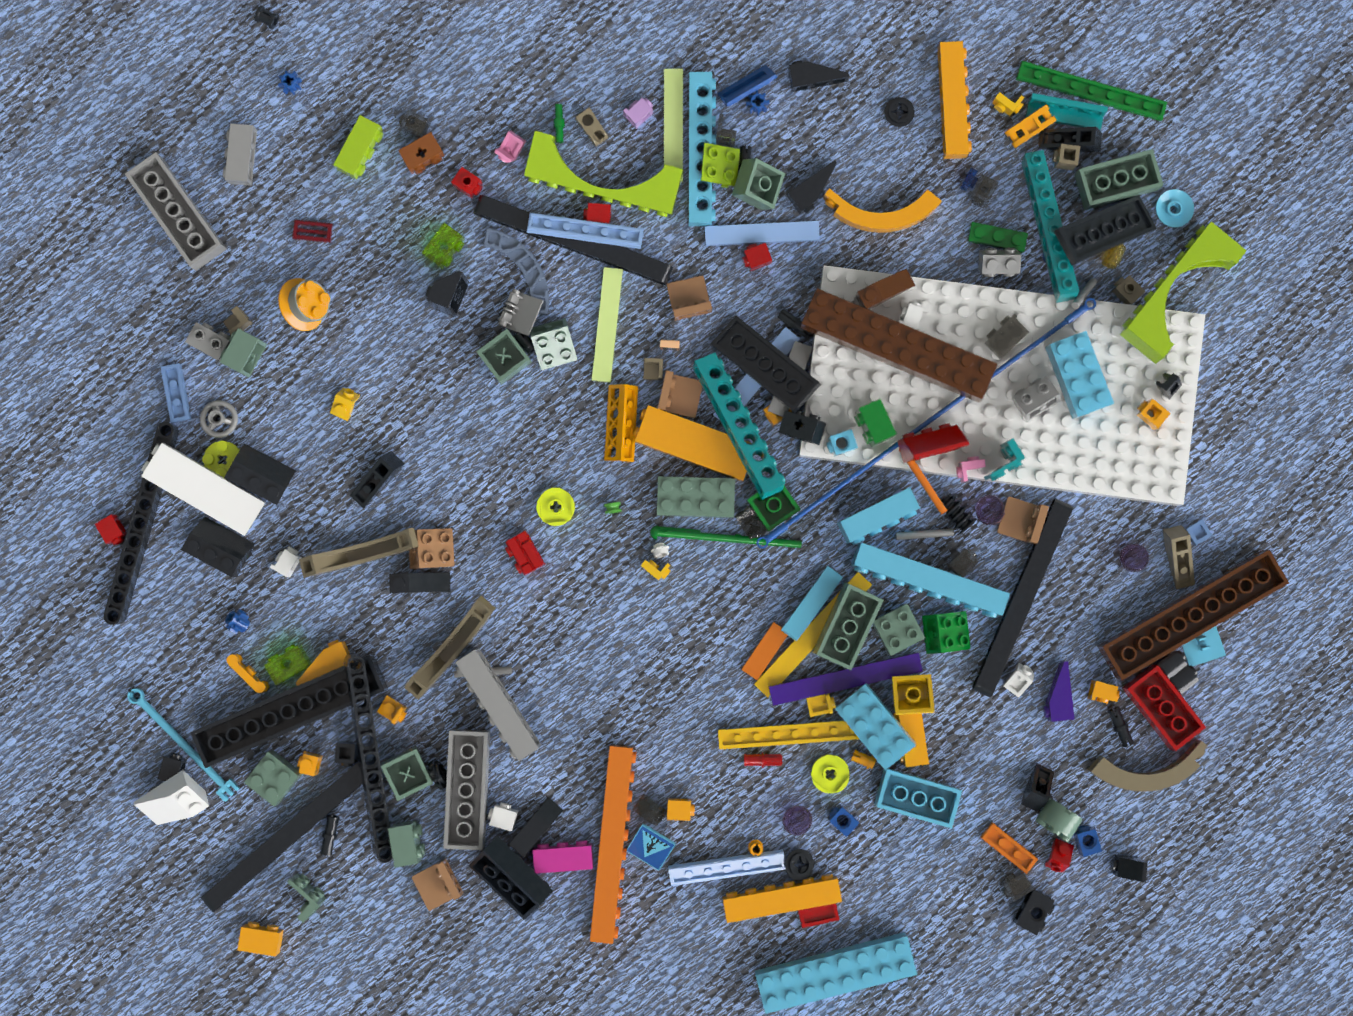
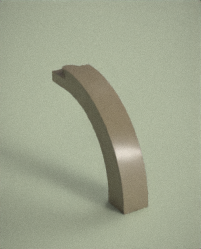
M409 528L365 543L313 554L299 559L303 577L306 578L403 553L418 547L414 528Z
M480 596L450 636L410 678L404 688L419 700L464 651L489 620L496 608L484 597Z
M1196 739L1187 751L1173 764L1153 772L1135 773L1125 771L1100 755L1087 770L1095 777L1118 788L1143 792L1161 790L1176 785L1192 775L1201 766L1195 760L1200 759L1205 754L1207 745L1203 741Z

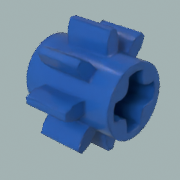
M286 70L283 76H279L281 83L278 86L284 88L283 92L285 94L292 92L295 95V91L302 90L299 83L303 81L300 77L297 78L295 71L291 74Z
M756 91L753 96L748 95L750 101L746 102V106L750 107V114L755 112L759 116L761 111L767 112V108L764 105H769L770 101L765 100L766 93L761 95ZM756 100H759L760 106H756Z
M238 609L237 613L231 611L225 619L228 631L235 635L238 631L245 632L250 624L247 613Z

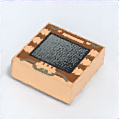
M660 340V350L679 351L680 341Z

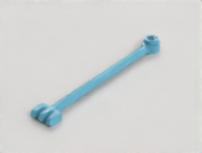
M134 688L128 692V701L141 706L220 787L216 793L222 800L226 802L229 799L224 793L225 791L230 796L234 794L230 789L231 786L236 791L240 788L232 778L225 782L211 766L208 768L204 767L200 755L146 701L142 689ZM135 692L140 694L139 699L134 697Z

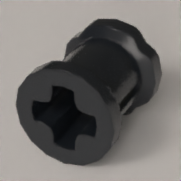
M260 6L255 13L254 21L257 23L262 22L268 25L270 29H275L280 15L278 13L273 14L265 10V7Z

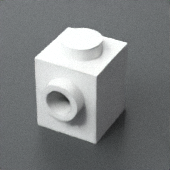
M500 802V805L496 804L494 808H490L487 818L490 820L489 825L512 832L519 810L512 809L510 804Z

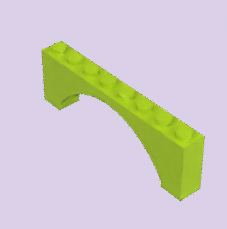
M538 131L534 132L524 176L528 177L529 182L539 184V181L547 182L546 186L557 189L558 186L565 187L564 191L575 194L576 190L583 192V196L594 198L595 195L601 196L602 201L612 203L613 200L620 201L621 206L631 208V205L639 206L638 210L649 213L651 209L657 211L656 215L663 217L673 214L683 169L664 164L663 169L658 174L639 185L624 189L600 188L583 181L569 169L557 150L554 142L555 136Z
M1212 221L1206 226L1202 225L1196 231L1197 237L1195 239L1191 238L1185 245L1186 251H1181L1174 259L1177 261L1175 265L1171 264L1165 270L1166 276L1164 279L1161 277L1154 284L1156 289L1153 292L1149 291L1143 298L1145 303L1143 305L1139 304L1132 312L1134 317L1132 319L1129 317L1122 325L1124 329L1120 335L1155 364L1162 360L1174 345L1170 341L1167 331L1165 305L1168 292L1175 279L1186 271L1201 267H1221L1228 271L1238 263L1247 251Z

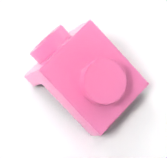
M508 131L502 144L494 153L503 162H513L517 159L526 141L514 132Z
M979 456L967 458L965 462L958 463L959 467H956L957 478H960L961 482L968 481L967 470L986 467L985 459L979 460Z

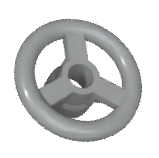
M215 400L208 403L200 414L202 429L206 434L215 438L230 435L238 423V415L235 408L223 400ZM219 406L226 407L231 412L232 419L226 418L220 411ZM211 408H213V411H211L208 415V421L210 422V424L207 426L206 415L207 412ZM219 415L220 420L216 422L215 418ZM223 423L230 425L223 432L212 431L216 426Z

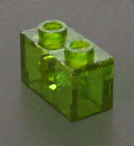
M443 223L421 253L440 269H443L444 266L448 267L451 264L453 254L463 248V241L465 239L453 228ZM442 245H444V246L447 245V246H448V249H447V250H446V249H443V250H442L441 246H442Z
M292 644L284 649V654L280 656L275 654L267 659L269 662L264 666L275 685L285 682L312 664L302 645L295 646V644ZM286 660H290L289 666L285 667Z

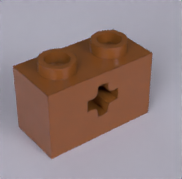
M432 132L398 150L411 174L423 172L426 166L431 163L432 165L442 161V157L445 156ZM421 152L425 154L424 158L421 157Z

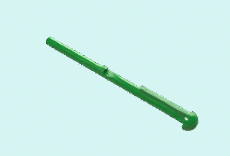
M658 525L653 526L650 530V535L655 540L659 536L756 544L758 538H760L742 536L740 534L703 533L697 529L660 527ZM760 539L759 545H766V541ZM774 539L768 545L801 548L802 541Z

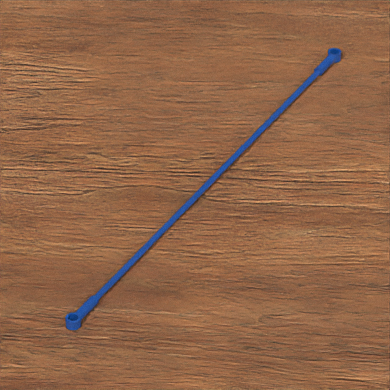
M1093 298L1086 299L1082 306L1066 316L1061 323L996 369L992 378L1063 326L1070 324L1086 311L1094 309L1096 301ZM1087 301L1092 302L1093 306L1091 308L1087 306ZM960 395L911 432H914V435L966 397ZM898 442L792 519L782 523L766 536L758 538L757 546L761 549L766 548L769 542L786 531L790 525L899 447ZM760 539H764L766 541L765 546L762 547L759 545Z

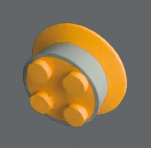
M294 278L285 282L281 287L278 303L282 316L290 326L300 331H310L315 329L322 319L327 316L330 308V296L318 282Z

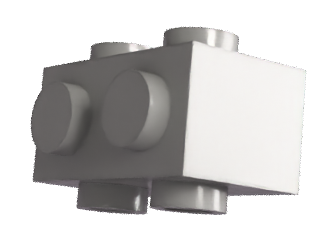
M986 248L985 250H979L978 269L986 277H994L996 274H1003L1006 277L1015 276V274H1020L1021 254L1015 248H1005L1004 250Z
M196 322L185 343L220 361L222 351L228 348L230 344V336L221 331L219 334L213 332L214 327L205 322L202 325Z
M1046 376L1042 379H1036L1030 387L1019 390L1013 397L1015 406L1028 422L1060 402V394Z

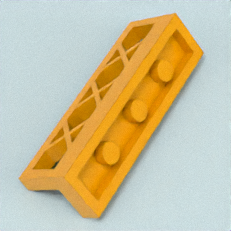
M628 384L608 386L604 461L634 462L635 438L633 434L636 429L638 386ZM615 389H619V397L615 399ZM617 408L618 416L614 418V411ZM616 427L617 435L613 437V429ZM613 447L616 448L615 457H611V450Z

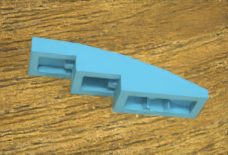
M827 566L781 631L797 641L843 577Z

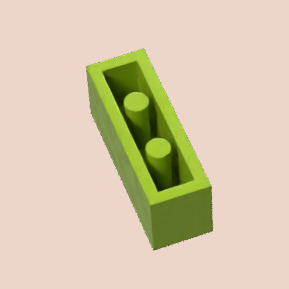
M359 115L333 166L356 180L358 176H362L366 168L364 165L367 159L370 160L375 150L373 148L376 142L379 143L383 137L381 126Z

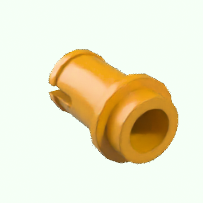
M855 749L851 761L866 766V769H873L876 758L873 755L869 756Z
M754 839L749 842L748 850L752 855L755 856L756 854L759 856L762 854L763 844L760 840ZM758 845L759 849L753 850V847Z

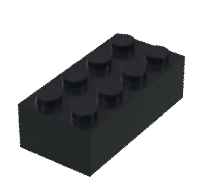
M498 836L468 865L524 920L553 892L549 884L542 880L535 873L534 869L529 867Z

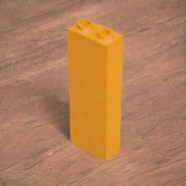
M649 405L647 410L643 408L640 415V420H642L641 426L636 427L633 437L636 438L635 443L743 482L747 471L726 433Z

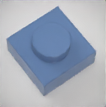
M1203 519L1185 528L1190 534V539L1194 546L1213 536Z

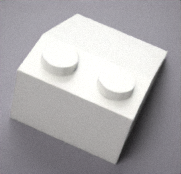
M184 770L134 801V805L157 825L193 817L209 807L206 791Z

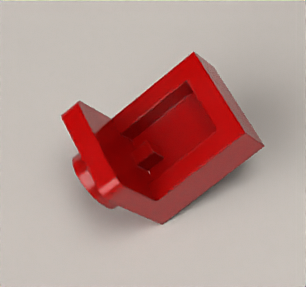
M1056 838L1053 841L1050 858L1046 861L1045 866L1055 872H1064L1070 866L1074 845Z

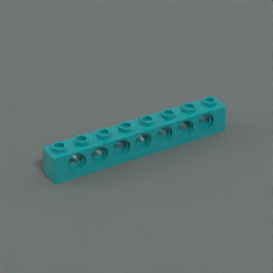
M1044 150L1025 153L1021 162L1055 301L1060 303L1075 300L1079 293L1074 268L1054 233L1056 229L1063 225Z
M714 352L695 360L693 370L761 499H765L782 491L785 486V478L781 472H778L774 457L769 455L765 440L760 438L756 423H752L748 408L743 406L739 391L734 389L730 374H726L722 359L718 358ZM710 374H717L718 378H712ZM718 390H725L727 394H720ZM727 406H733L736 410L730 411ZM741 422L744 424V427H738L735 423ZM744 439H751L753 443L747 444ZM759 455L762 458V460L757 461L753 458V456ZM762 472H768L771 477H764Z

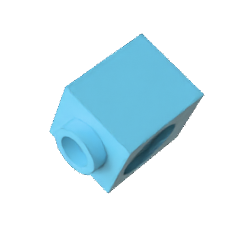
M852 429L830 436L828 438L829 442H826L829 453H833L834 457L858 448ZM837 439H844L846 447L843 449L838 448L836 445Z

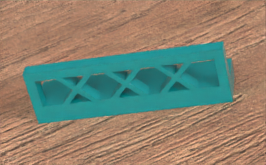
M1032 93L1028 99L1025 118L1047 104L1050 108V114L1054 115L1057 119L1054 123L1074 127H1097L1101 130L1103 117L1107 113L1108 107ZM1042 115L1038 117L1039 120L1045 121Z

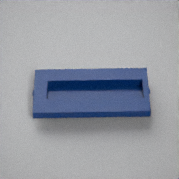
M764 65L717 94L722 102L729 107L777 78V75L767 65Z

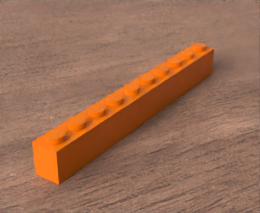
M610 745L590 942L613 944L614 938L618 939L619 927L615 926L616 919H620L621 907H617L618 899L622 900L623 888L619 887L620 880H624L625 868H621L622 860L626 861L627 849H624L623 845L624 841H628L629 829H625L626 821L630 822L631 810H627L628 802H632L633 791L629 790L630 783H634L635 771H631L632 763H636L637 752H633V747Z

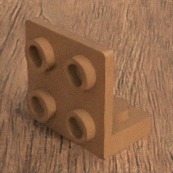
M704 276L667 284L675 321L712 313L711 301H709Z
M666 370L658 409L672 414L695 418L702 391L700 381L674 375V372Z
M1007 497L997 533L1030 544H1038L1049 506L1035 505L1013 497Z
M451 528L415 530L418 547L409 550L410 569L453 567L455 565L453 530Z
M446 858L412 876V880L429 911L452 899L455 900L461 897L464 893Z

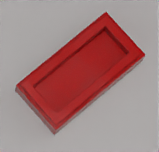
M836 903L798 910L802 928L840 920Z

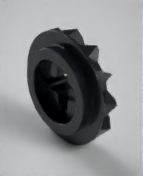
M893 98L885 106V119L891 126L898 128L907 126L914 118V106L906 98ZM899 105L901 112L905 113L901 115L900 120L897 114L892 113L897 111Z
M433 759L428 764V770L435 786L442 790L446 788L447 772L441 762Z
M804 849L791 850V853L786 856V862L784 863L785 872L790 878L795 880L807 879L814 869L812 855ZM798 859H799L800 862H802L803 864H805V865L800 866V867H799V870H798V867H796L795 865H793V863H797V862H798Z

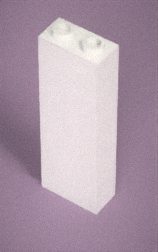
M165 443L155 446L151 453L154 455L150 462L146 461L141 469L143 478L244 536L266 503Z

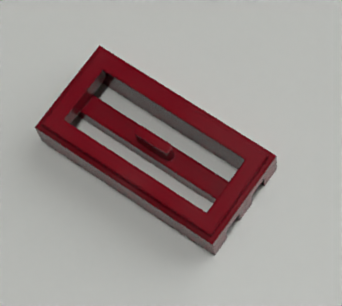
M294 220L292 238L294 240L331 243L333 224ZM298 225L324 227L328 229L327 231L298 228ZM297 232L327 235V237L297 235Z

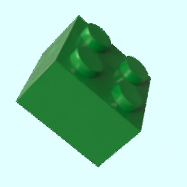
M881 399L862 406L855 412V422L858 427H862L864 431L862 434L863 439L871 447L891 439L897 434Z
M785 486L782 491L765 499H761L757 492L746 500L767 532L801 510Z

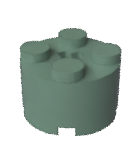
M1049 798L1035 821L1068 843L1083 819L1057 801Z

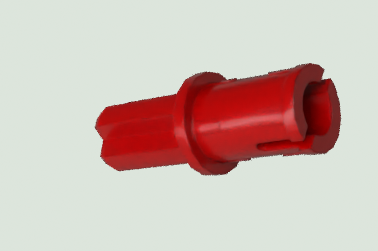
M763 752L761 754H744V766H761V768H764V766L782 765L781 754H763Z

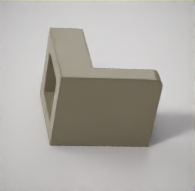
M238 306L231 310L233 315L223 322L228 328L230 335L237 331L238 328L244 331L253 324Z
M644 358V380L663 381V359Z

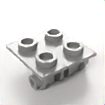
M513 289L512 292H509L510 295L507 300L509 302H505L506 308L503 307L505 311L502 312L501 317L498 319L499 326L529 336L543 300Z

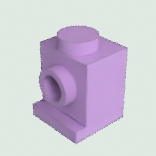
M642 98L639 101H634L629 106V110L625 108L623 115L637 129L653 114V105L647 98Z

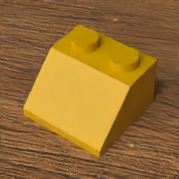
M931 674L892 677L895 715L935 713Z

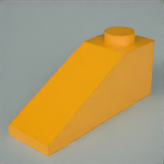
M337 639L328 643V648L323 649L298 679L296 685L299 686L344 666V659L350 654L345 641L339 642Z

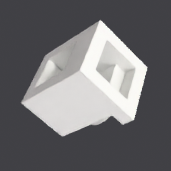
M910 301L907 308L903 307L900 318L903 320L898 322L917 330L924 308L920 307L921 304Z
M288 546L287 549H284V551L277 555L275 560L277 563L271 564L270 568L285 577H291L299 563V559L302 557L297 555L299 551Z

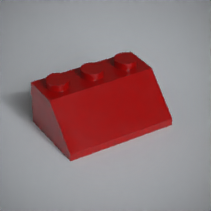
M950 423L940 425L939 429L934 431L932 428L923 429L921 434L914 435V432L902 435L903 439L897 441L903 464L958 450L970 445L959 426H951Z

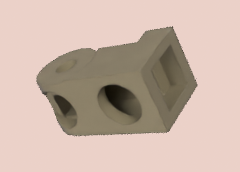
M590 107L575 117V121L595 147L608 139V135Z

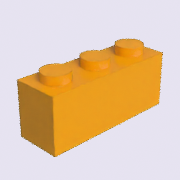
M893 713V716L916 742V746L899 759L900 763H903L905 767L929 764L922 713L895 715Z

